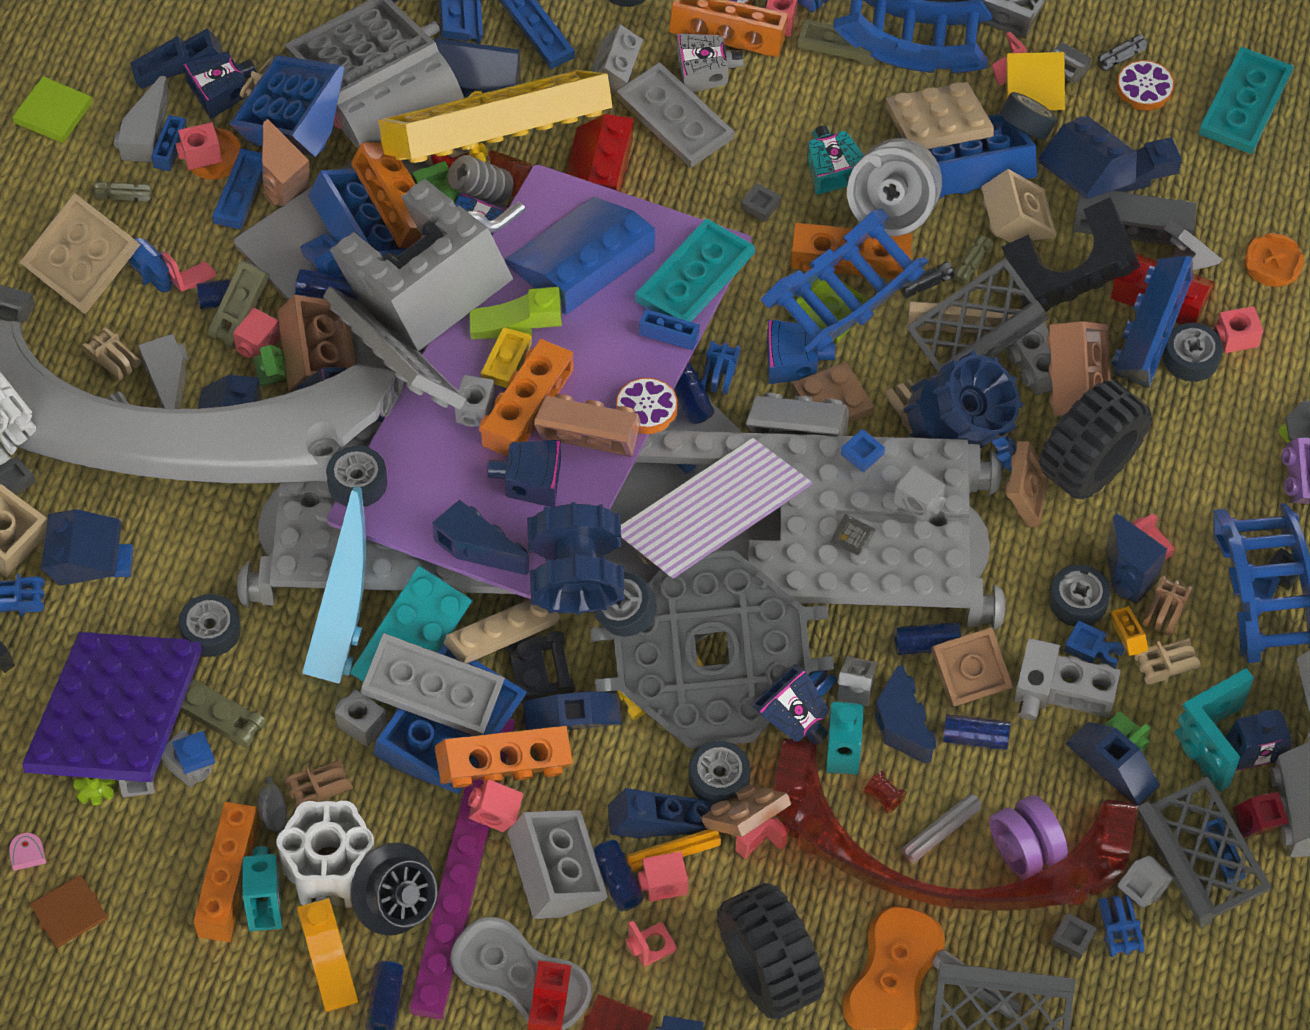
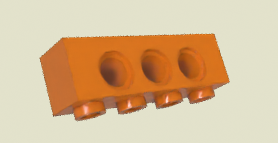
M674 0L669 33L721 35L727 46L767 56L779 57L785 41L788 13L730 0Z
M362 142L351 165L398 247L408 248L422 237L401 197L415 185V182L402 160H396L395 156L384 155L382 142Z
M795 223L791 269L809 271L811 269L810 263L828 249L834 251L839 246L842 247L846 243L843 239L844 236L853 228ZM913 234L890 236L911 259ZM869 237L858 246L860 249L859 254L880 277L894 280L904 271L876 238L872 239ZM845 259L833 267L835 269L834 274H852L864 277L851 261L847 262Z
M541 338L534 349L530 348L527 351L524 364L519 371L515 370L513 372L508 388L504 393H499L490 415L486 414L481 420L479 432H481L483 447L508 457L509 445L511 443L527 442L536 429L534 425L535 418L545 397H555V394H559L574 371L572 351Z
M566 726L445 739L435 746L441 785L452 783L453 788L470 786L472 781L483 780L484 783L489 779L499 783L503 781L502 777L513 776L514 781H522L533 778L535 773H543L544 777H554L562 775L563 769L573 764ZM530 748L538 752L539 762L531 757ZM500 751L509 757V765L501 761ZM470 755L477 758L479 762L478 769L470 764Z
M224 802L194 917L198 938L231 942L243 895V858L252 856L251 852L255 847L260 827L256 806Z

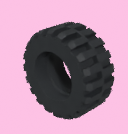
M1103 381L1096 384L1092 390L1084 393L1083 397L1077 400L1071 406L1072 408L1062 416L1061 421L1051 431V435L1044 443V449L1040 453L1039 465L1042 473L1075 499L1090 498L1094 493L1102 490L1106 484H1109L1114 479V476L1120 473L1125 464L1134 456L1135 451L1141 446L1144 441L1143 438L1150 429L1149 425L1152 424L1150 408L1117 381Z
M761 883L721 903L717 911V923L721 931L722 941L726 947L725 950L745 991L748 992L750 999L758 1006L762 1014H765L767 1018L781 1019L821 998L824 993L825 981L823 980L824 974L819 964L818 954L815 952L811 937L808 935L803 921L797 915L796 909L792 903H789L787 896L780 892L776 885Z

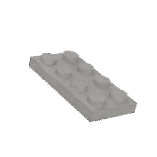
M660 62L616 91V98L690 168L734 139L735 131Z
M383 633L360 694L468 734L480 736L484 735L505 678Z

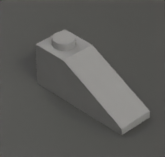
M160 76L122 119L121 129L116 131L114 145L120 151L121 160L152 162L151 156L163 129L169 98L166 76Z
M170 334L138 345L142 363L161 408L181 409L186 378L184 361L188 360L183 343L177 345L174 335Z

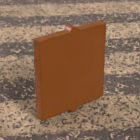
M81 875L30 903V907L40 921V929L47 932L56 948L108 919L97 901V893L91 892Z

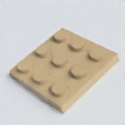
M956 82L949 86L926 88L923 91L899 93L896 96L886 97V108L901 137L917 142L926 149L994 136V126L968 82Z
M74 193L19 263L86 314L141 244Z

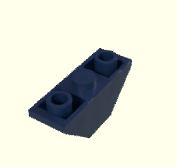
M903 665L897 666L876 701L874 717L884 744L923 763H929L932 760L933 749H936L935 736L933 731H927L925 726L926 713L921 702L917 703L915 699L916 686L911 675L907 676Z
M579 692L557 694L523 701L525 730L566 726L567 730L622 725L618 693Z
M1088 722L1066 741V745L1136 807L1140 806L1160 786L1140 748L1117 728Z

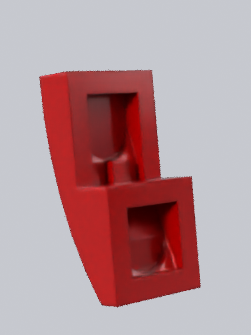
M538 960L527 1030H562L572 965Z

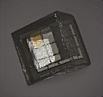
M844 513L830 542L859 556L873 536L876 528Z

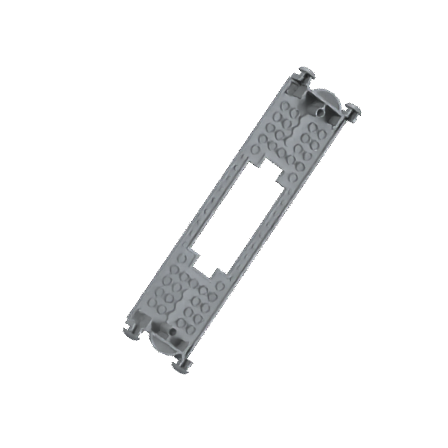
M373 422L345 446H342L340 450L352 446L368 447L382 422ZM661 431L649 435L635 463L713 465L754 438L814 483L781 506L780 541L749 540L748 562L775 582L799 603L969 608L967 627H980V624H990L993 630L1000 628L1004 621L1006 602L1002 589L993 584L992 595H983V578H980L988 563L990 542L987 528L982 519L969 506L970 492L988 490V495L991 496L997 493L1002 481V465L997 457L998 454L990 451L989 461H980V444H968V440L873 437L885 447V454L863 473L841 455V447L854 436ZM913 465L945 484L943 497L946 498V501L940 512L936 515L932 513L926 522L894 504L896 486ZM327 481L281 482L280 487L271 494L264 504L258 527L260 544L266 556H261L259 572H253L251 561L243 564L239 570L237 594L242 605L247 608L250 607L251 602H261L262 605H275L273 587H326L341 529L330 526L327 523V515L335 503L334 498L329 493ZM848 520L872 531L859 552L835 541ZM366 539L364 589L403 590L420 565L460 592L515 594ZM614 563L617 566L623 565L624 572L635 573L644 579L647 584L660 570L655 564Z

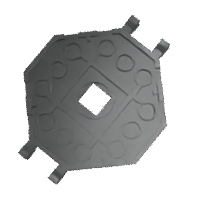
M736 550L712 552L674 579L660 569L648 583L656 596L657 609L654 619L646 629L637 635L623 637L613 635L604 627L590 628L592 642L614 640L618 674L616 678L595 679L596 692H622L688 748H698L712 741H726L732 744L754 742L770 722L756 712L750 704L792 665H798L808 675L815 671L834 669L833 656L810 659L806 623L809 620L828 619V605L804 607ZM726 632L729 664L697 666L695 635Z

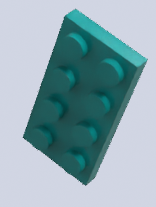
M1240 47L1200 126L1198 134L1253 154L1287 85L1294 66Z
M706 218L635 293V302L651 311L692 322L755 254V245Z
M419 565L351 669L350 674L364 682L383 633L438 653L444 645L446 636L454 631L473 599Z

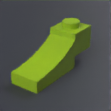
M559 287L528 289V294L515 300L494 306L475 308L470 311L471 339H496L499 337L503 327L532 335V328L562 326Z

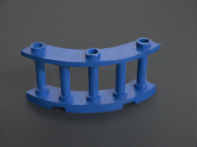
M851 0L849 15L834 19L833 28L855 48L861 46L871 51V57L884 63L920 72L934 73L935 69H951V73H962L987 68L988 58L976 44L978 23L992 20L993 15L982 0L963 2ZM862 1L875 7L873 24L861 14ZM885 12L904 19L901 39L883 31ZM915 22L935 25L933 46L912 43ZM967 24L964 45L944 46L947 25Z
M883 209L871 211L855 228L845 235L843 239L846 243L842 247L839 246L834 251L828 249L810 263L811 269L803 274L798 270L787 277L781 278L761 298V301L768 308L777 304L780 307L784 306L813 338L804 348L807 353L816 349L822 352L832 344L835 338L855 324L864 325L873 317V310L886 301L908 280L913 283L925 272L922 267L929 262L928 259L922 257L912 262L884 230L885 226L883 223L890 217ZM869 237L872 239L876 238L904 270L888 285L859 254L860 249L858 246ZM843 259L847 262L851 261L878 292L863 305L834 274L835 269L833 267ZM818 279L822 282L825 280L850 308L852 313L838 321L813 293L811 284ZM794 295L798 298L802 297L828 327L821 330L793 299Z
M1280 503L1279 517L1236 520V518H1231L1226 509L1213 510L1214 541L1219 546L1223 557L1231 559L1233 567H1229L1228 572L1233 594H1240L1243 611L1237 613L1240 655L1248 663L1261 662L1260 652L1264 651L1265 648L1308 644L1310 649V555L1299 525L1297 512H1293L1286 503ZM1281 530V535L1249 538L1239 535L1241 532ZM1289 546L1295 560L1292 563L1253 566L1252 563L1247 562L1246 552L1247 550ZM1299 575L1303 595L1260 599L1259 596H1254L1252 582L1257 578ZM1305 608L1307 631L1263 635L1262 632H1259L1257 615H1261V612Z

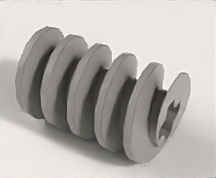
M470 155L458 157L449 169L448 181L454 190L458 189L461 193H467L470 196H475L496 206L504 205L511 197L514 185L513 177L506 169L483 162Z

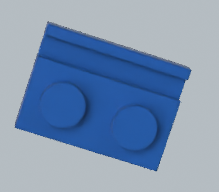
M438 0L440 37L463 41L476 39V42L480 43L483 37L481 0Z

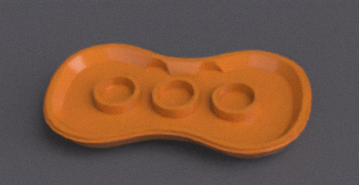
M891 906L881 910L872 919L867 935L868 958L866 965L859 977L848 988L843 998L844 1018L853 1030H915L921 1015L920 989L923 979L933 966L935 956L942 949L944 950L945 936L938 921L930 915L910 907Z

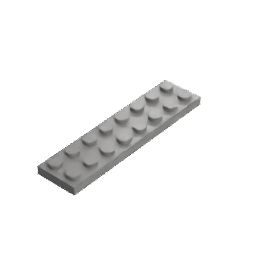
M329 286L323 297L331 304L330 310L341 316L340 320L351 326V331L362 337L361 341L373 348L372 352L385 360L383 363L387 367L396 371L395 375L407 383V388L421 396L424 392L432 395L431 399L442 407L447 408L450 404L461 409L466 398L421 353L362 303Z

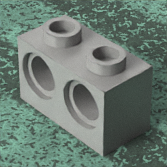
M621 24L602 38L590 70L592 72L608 74L611 95L628 82L643 39Z
M1044 322L1007 347L1010 361L1013 364H1017L1024 384L1027 387L1030 386L1035 396L1053 390L1052 380L1049 376V364L1051 363V350L1047 344L1049 330Z
M1058 656L1047 703L1110 718L1121 670L1114 669L1107 664L1084 662L1073 656ZM1063 678H1070L1075 682L1069 683L1064 681ZM1100 685L1106 688V690H1099L1094 686Z

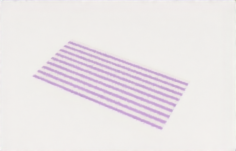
M752 438L621 525V537L674 579L814 483Z

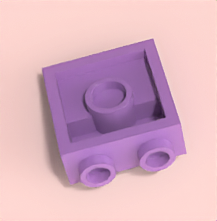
M1296 438L1286 443V447L1282 451V462L1284 465H1288L1289 474L1284 483V490L1287 495H1290L1291 503L1310 504V438Z

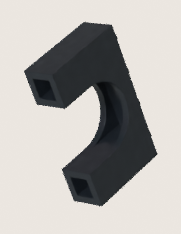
M1111 197L1083 209L1093 233L1094 246L1088 259L1073 270L1055 272L1045 268L1038 249L1029 234L1002 246L1006 259L1045 312L1060 303L1072 301L1078 295L1091 289L1101 288L1111 280L1127 276L1141 267L1123 221ZM1020 295L1025 307L1030 304L1024 295Z

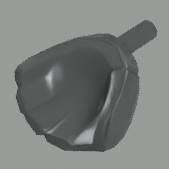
M268 776L264 780L266 785L258 793L256 806L265 828L279 833L285 828L287 823V807L280 789L274 784L272 777Z

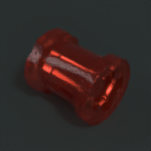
M884 771L874 775L863 790L867 796L872 795L880 802L887 814L893 812L903 802L907 794L904 789L899 790L891 783Z

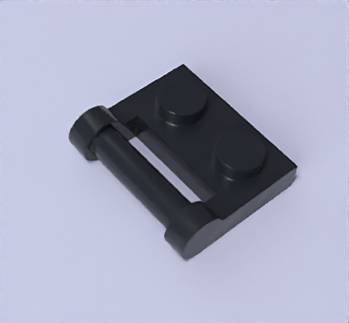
M553 631L546 636L523 639L508 645L515 684L527 692L521 703L523 701L557 694H568L575 691L574 680L569 676L563 647L566 643L563 632ZM542 651H552L557 676L555 683H548Z

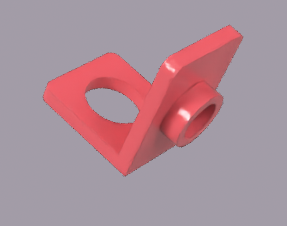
M1011 32L1006 33L1012 53H1027L1026 47ZM1006 56L992 64L996 83L999 86L1006 83Z
M167 252L162 253L164 263L169 268L171 282L181 292L198 288L205 281L217 276L216 271L206 262H202L180 273L176 261Z
M634 921L628 923L627 946L634 957H639L644 967L677 950L676 944L663 923L660 922L642 932L639 931ZM652 935H659L664 939L665 946L659 951H651L646 943L647 938Z

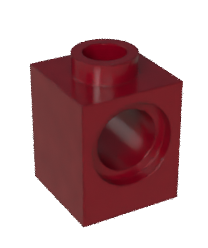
M1279 791L1252 797L1232 807L1243 838L1269 833L1289 823Z

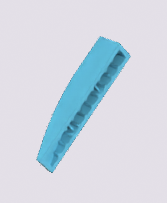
M355 486L351 491L303 669V674L339 684L343 675H350L354 661L353 657H349L351 645H358L362 632V627H358L357 623L360 616L365 584L366 525L362 489L358 486Z

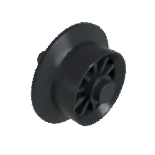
M393 842L378 846L370 851L356 868L350 889L351 904L359 921L375 933L398 935L409 931L428 917L436 902L437 883L429 860L420 850L405 843Z

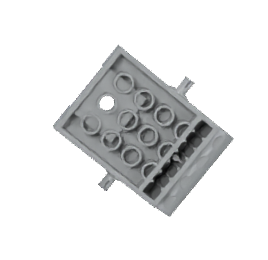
M369 0L284 44L290 57L338 64L344 68L335 114L343 133L357 148H359L362 142H382L378 123L379 119L464 98L453 71L439 52L436 43L430 38V36L440 32L437 23L433 21L420 28L391 0Z

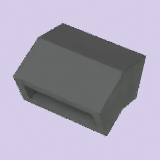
M1063 42L1050 51L1064 52L1065 79L1072 83L1080 81L1089 70L1091 58Z
M0 285V319L23 323L29 318L35 306L33 294Z

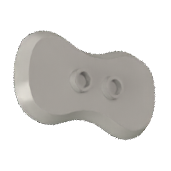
M484 917L472 922L460 934L452 948L450 956L451 966L463 982L473 987L490 990L504 996L515 1005L526 1021L529 1020L538 960L572 965L562 1030L571 1027L582 1016L590 1003L593 991L592 983L582 968L570 961L540 953L525 940L514 925L504 919Z

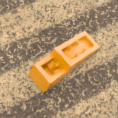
M330 898L297 907L325 1012L358 1003Z

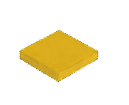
M1064 52L1007 53V98L1010 93L1016 92L1037 101L1049 110H1065Z

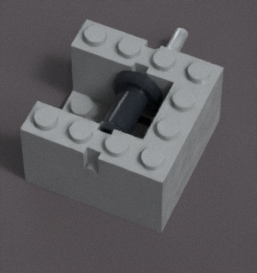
M424 179L401 196L422 236L399 255L393 256L389 253L381 255L353 232L343 238L330 251L357 300L412 347L420 351L470 313L471 310L478 307L513 280L491 233L501 230L526 211L521 202L518 201L496 219L488 221L482 213L477 211L467 212L461 206L456 207L452 199Z

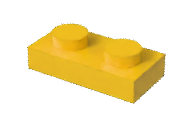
M503 327L481 371V378L494 380V385L508 388L513 372L515 370L519 371L525 355L532 345V335Z

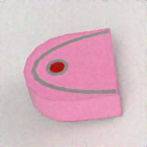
M22 833L12 840L9 852L14 871L46 863L43 845L40 838L35 834Z

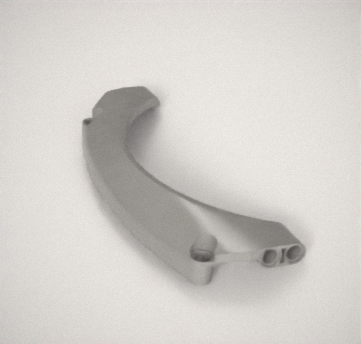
M0 320V372L32 411L31 421L36 426V431L32 436H29L23 430L22 432L28 440L20 445H14L58 460L126 474L220 483L327 481L326 469L329 460L336 452L340 451L342 446H345L357 434L375 422L378 416L387 417L401 395L404 383L403 380L395 375L396 371L392 369L354 365L340 374L312 386L257 402L202 409L142 407L115 402L89 394L56 377L40 364L28 349L23 339L21 322Z

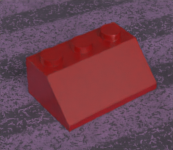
M604 114L577 127L565 174L621 192L633 143V118Z
M1136 253L1141 267L1127 276L1116 278L1111 299L1134 307L1139 293L1145 294L1148 283L1144 281L1150 265L1155 267L1157 264V260ZM1193 274V279L1175 323L1181 325L1185 323H1198L1215 285V281Z

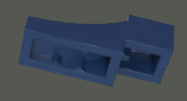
M207 28L186 41L176 36L130 64L136 84L141 89H144L154 84L160 76L169 78L185 73L183 64L186 62L222 53L223 50L219 39Z
M1173 138L1148 142L1144 144V147L1137 150L1136 183L1113 191L1128 192L1150 187L1152 179L1179 174L1182 158Z

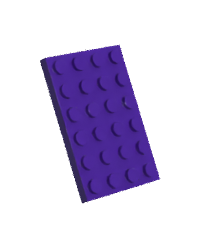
M79 632L22 762L24 773L152 782L202 653L201 641L191 642L187 639Z

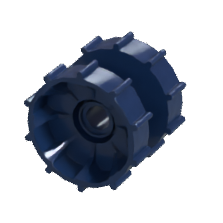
M973 350L960 358L958 362L953 360L940 369L941 371L931 376L929 380L924 378L911 387L913 393L909 399L908 406L903 409L908 414V421L912 430L911 437L968 440V444H980L981 449L987 443L996 439L998 435L1003 436L1016 428L1014 422L1018 416L1019 408L1023 407V403L1019 401L1018 390L1015 385L1016 377L1010 376L1007 370L998 363L997 357L991 359L986 356L976 355V352Z
M571 502V504L551 508L544 507L543 511L527 518L529 553L534 552L546 558L545 564L540 565L535 570H530L531 605H538L548 610V613L559 612L580 615V613L598 610L606 611L607 607L614 605L618 601H624L623 565L617 566L604 557V555L612 552L614 549L621 548L620 513H613L609 509L604 508L603 504L597 506Z

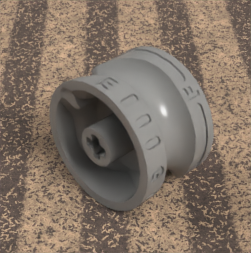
M903 138L882 141L869 149L851 172L847 185V198L850 209L859 222L871 211L883 209L890 217L883 223L885 226L884 230L889 236L904 235L916 230L929 217L940 198L942 191L940 166L931 152L917 142ZM891 184L897 185L896 188L893 189Z

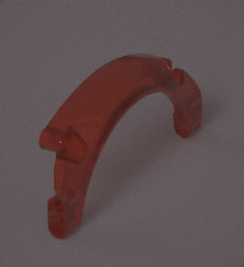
M784 738L773 789L787 793L791 805L776 814V816L785 826L788 835L798 838V845L804 853L816 855L826 863L855 879L905 898L936 906L983 911L1027 910L1067 903L1079 905L1087 900L1089 894L1099 895L1125 874L1126 864L1131 853L1138 806L1137 804L1112 799L1104 800L1092 827L1080 843L1067 854V858L1035 876L1000 887L955 889L920 882L904 876L870 856L849 836L833 814L825 798L818 775L816 745H813V743L795 742L792 739Z

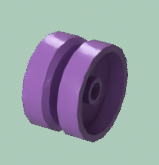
M1032 794L1016 802L1014 810L1007 807L990 816V830L995 845L1008 867L1021 879H1027L1042 871L1043 864L1051 866L1067 858L1068 848L1063 830L1049 806L1040 797Z

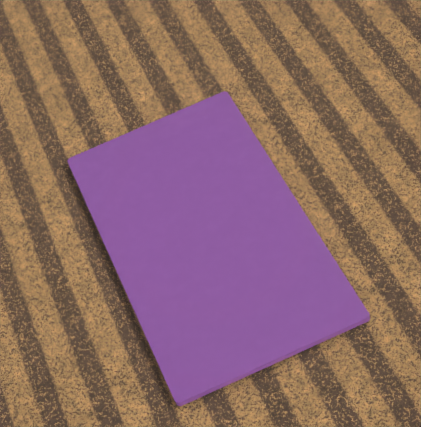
M535 165L509 206L510 208L519 201L523 204L526 211L492 235L504 261L594 196L631 209L655 228V251L567 315L561 312L562 326L532 328V345L530 348L534 349L541 338L573 352L574 371L559 394L571 396L574 398L573 401L585 403L586 400H595L603 403L606 408L616 409V398L621 388L630 381L639 378H656L666 382L674 390L731 280L692 321L693 323L700 324L699 338L693 350L639 335V322L647 308L635 302V293L704 220L541 165ZM723 227L751 243L749 235ZM507 265L513 280L476 308L494 306L515 300L528 294V289L535 288ZM468 313L430 342L422 355L459 391L463 375L481 378V371L498 338L471 339L470 313ZM405 383L401 395L390 414L384 418L368 446L378 452L384 459L388 484L385 493L377 502L364 507L366 539L531 599L530 570H535L540 565L545 564L546 558L534 552L529 553L527 518L535 516L543 511L544 507L548 506L507 497L505 494V479L488 478L489 459L507 460L508 457L482 446L481 432H479L478 426L469 427L456 423L454 406L449 404L447 408L442 407L431 399L432 395L426 392L422 396L407 388V383ZM494 385L495 400L499 393H504L507 388ZM535 429L528 441L544 440L541 439L537 429ZM638 434L633 457L561 443V466L555 506L576 502V504L597 506L603 504L604 508L610 510L650 434ZM460 499L467 506L475 507L491 525L499 526L507 538L514 543H520L529 554V573L523 575L456 559L434 541L432 522ZM335 501L327 515V523L330 526L341 529L347 507Z

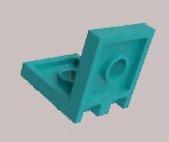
M1247 668L1184 702L1182 706L1186 712L1179 715L1178 718L1181 727L1174 731V734L1181 741L1186 755L1197 762L1201 767L1203 777H1208L1219 792L1230 787L1240 756L1215 724L1244 708L1254 679Z

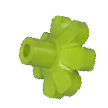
M81 777L82 779L74 780L73 787L75 791H79L77 798L82 804H86L91 799L93 806L100 805L102 803L101 797L110 800L114 796V790L111 788L115 784L113 779Z

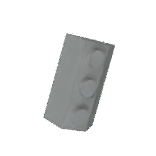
M765 393L764 397H755L747 419V426L752 433L847 436L850 411L847 405H843V402L837 399H825L824 403L812 402L813 399L806 396H795L794 400L782 399L783 396L780 394Z
M1307 742L1280 754L1275 767H1272L1270 770L1271 784L1273 787H1277V791H1279L1289 823L1281 828V838L1283 845L1288 846L1290 857L1310 856V742Z
M581 810L523 812L516 823L507 831L533 919L565 917L606 900L608 896Z

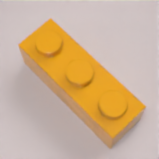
M1127 606L1110 611L1113 628L1129 656L1140 655L1142 652L1149 651L1146 634L1130 607Z

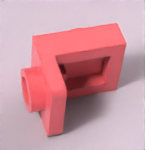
M772 817L743 837L736 836L735 851L746 859L766 838L779 849H782L786 845L787 840L786 828L780 820Z

